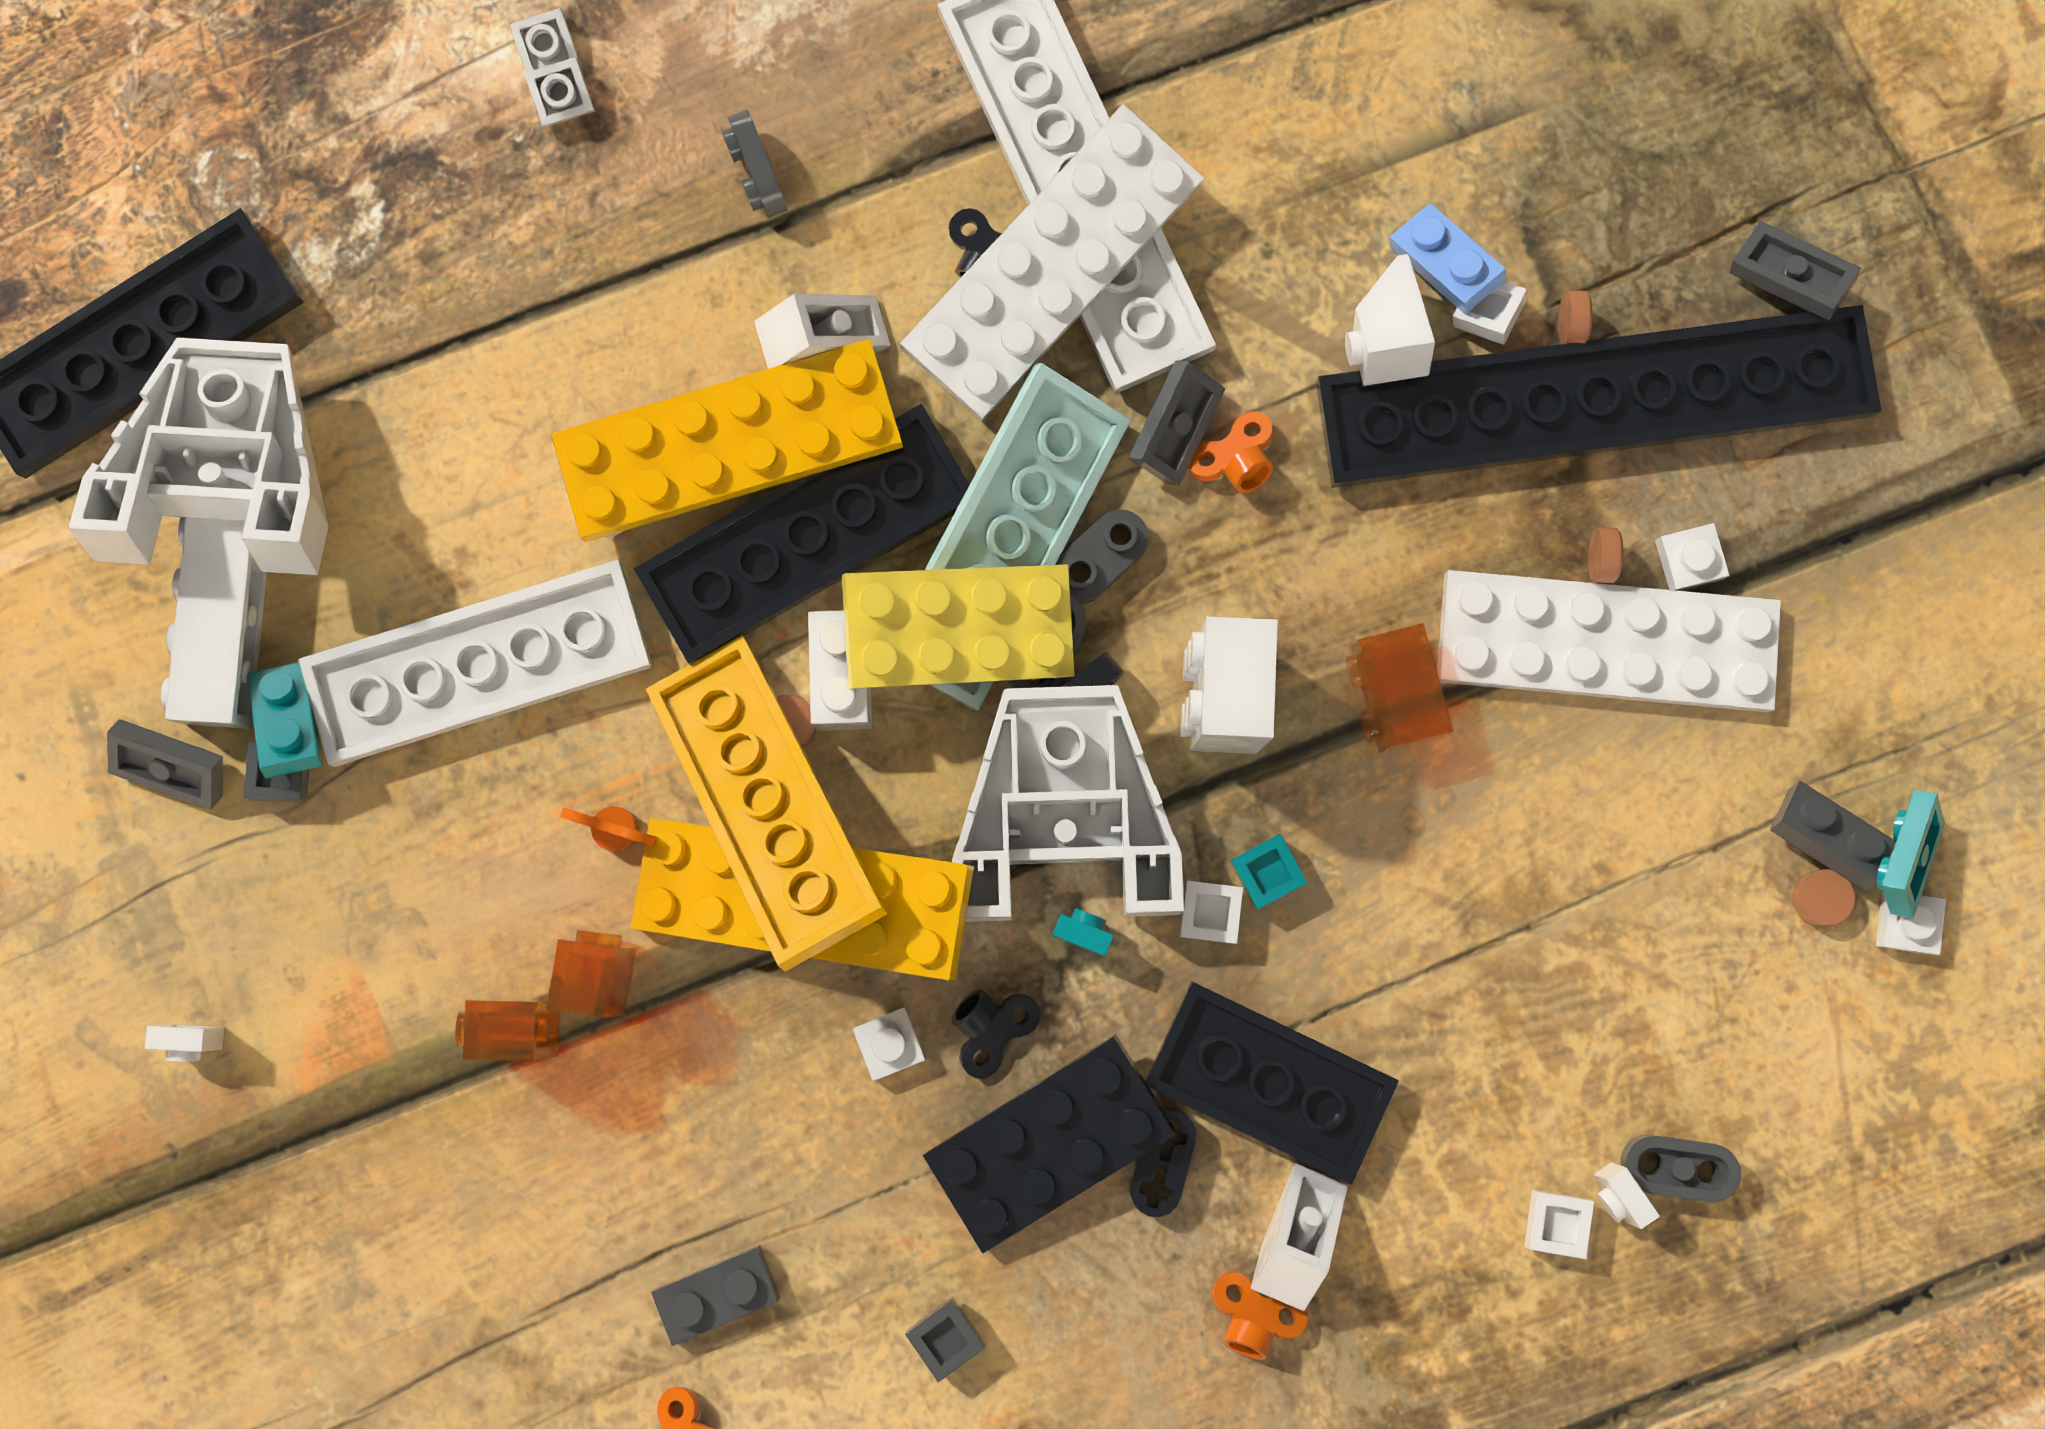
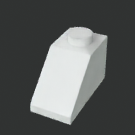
M1408 254L1398 255L1355 309L1353 331L1346 332L1345 334L1348 362L1351 366L1358 365L1364 386L1429 375L1435 340Z
M793 294L754 321L768 369L867 339H871L874 352L885 350L891 346L876 295Z
M1294 1164L1263 1240L1250 1289L1305 1311L1329 1272L1348 1185L1299 1164Z

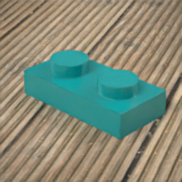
M299 662L247 673L259 768L265 779L322 767L317 725Z
M1913 790L1907 810H1899L1893 828V839L1896 844L1891 858L1884 857L1882 859L1877 875L1878 890L1884 892L1890 914L1914 918L1945 825L1937 793Z

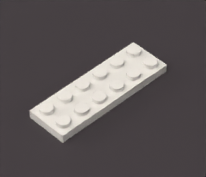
M1122 104L900 342V349L982 422L1202 184L1204 177Z
M619 560L298 659L328 765L334 767L653 667L623 564Z
M1448 570L1444 574L1436 682L1770 712L1775 710L1781 600Z

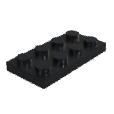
M1192 981L1145 1079L1149 1088L1351 1185L1399 1080Z
M1115 1034L928 1150L922 1156L983 1254L1176 1135L1177 1131Z

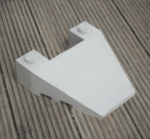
M176 338L139 394L143 400L128 422L121 420L111 434L115 442L99 465L92 463L82 477L69 524L70 531L95 562L150 565L162 516L245 521L241 539L262 572L318 575L329 525L292 355L288 345Z
M1118 685L1004 689L983 756L978 779L969 802L961 835L952 858L953 863L974 866L965 922L1012 920L1010 865L1122 861L1124 917L1180 915L1184 912L1182 853L1171 830L1162 806V800L1152 780L1143 756V750Z

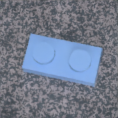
M1431 203L1389 237L1391 249L1397 255L1408 254L1412 268L1464 314L1468 313L1506 281V268Z

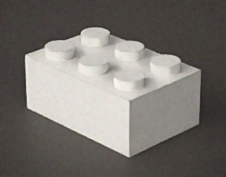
M1206 616L1200 631L1192 632L1191 640H1188L1187 648H1184L1183 681L1193 682L1192 690L1189 691V697H1186L1185 703H1182L1180 725L1181 737H1190V751L1257 754L1273 739L1278 620Z

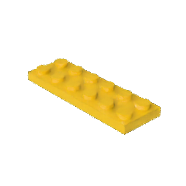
M871 339L551 433L580 539L584 542L903 448Z
M743 635L646 688V692L777 965L784 972L887 915L750 644Z
M650 818L647 834L657 838L654 847L646 844L644 847L630 928L770 951L712 827ZM854 848L887 915L811 958L956 981L974 866Z

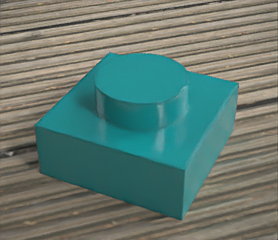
M1281 833L1229 860L1256 910L1307 884Z
M1077 908L1074 909L1071 918L1060 914L1052 934L1054 937L1101 956H1106L1114 935L1103 931L1106 920Z

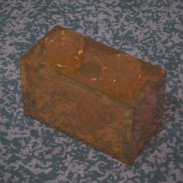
M1424 623L1361 638L1350 647L1352 655L1346 657L1348 675L1354 689L1362 688L1367 709L1360 712L1363 730L1369 743L1376 741L1379 753L1434 740L1453 732Z
M577 930L575 940L558 939L546 1009L601 1018L626 1015L637 948L621 946L623 935L597 931Z
M503 998L465 1000V1011L458 1013L455 1027L456 1043L458 1046H463V1060L536 1061L557 1057L559 1050L561 1000Z

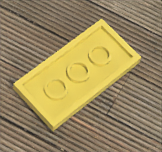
M1068 564L845 573L842 575L848 689L1075 677Z

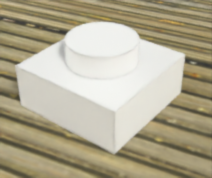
M1504 281L1468 313L1464 314L1457 308L1453 314V327L1504 345L1527 301V289Z
M1714 523L1664 535L1655 540L1669 590L1680 591L1723 580L1730 576Z
M1186 881L1184 912H1182L1179 937L1237 944L1243 887Z
M1881 891L1875 947L1927 955H1940L1946 899L1921 895L1914 918L1890 914L1884 892Z
M906 1007L852 1028L872 1081L926 1060Z
M177 1024L149 1025L146 1029L145 1049L166 1050L165 1060L200 1062L202 1052L222 1050L224 1027Z
M1611 1162L1594 1174V1177L1603 1188V1190L1597 1193V1197L1608 1214L1617 1223L1624 1219L1626 1223L1643 1229L1660 1217L1626 1167Z
M1532 1190L1524 1247L1529 1250L1586 1259L1594 1201Z

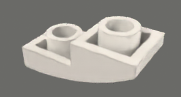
M558 8L509 24L526 72L524 75L542 127L551 126L594 112L583 70L562 9Z

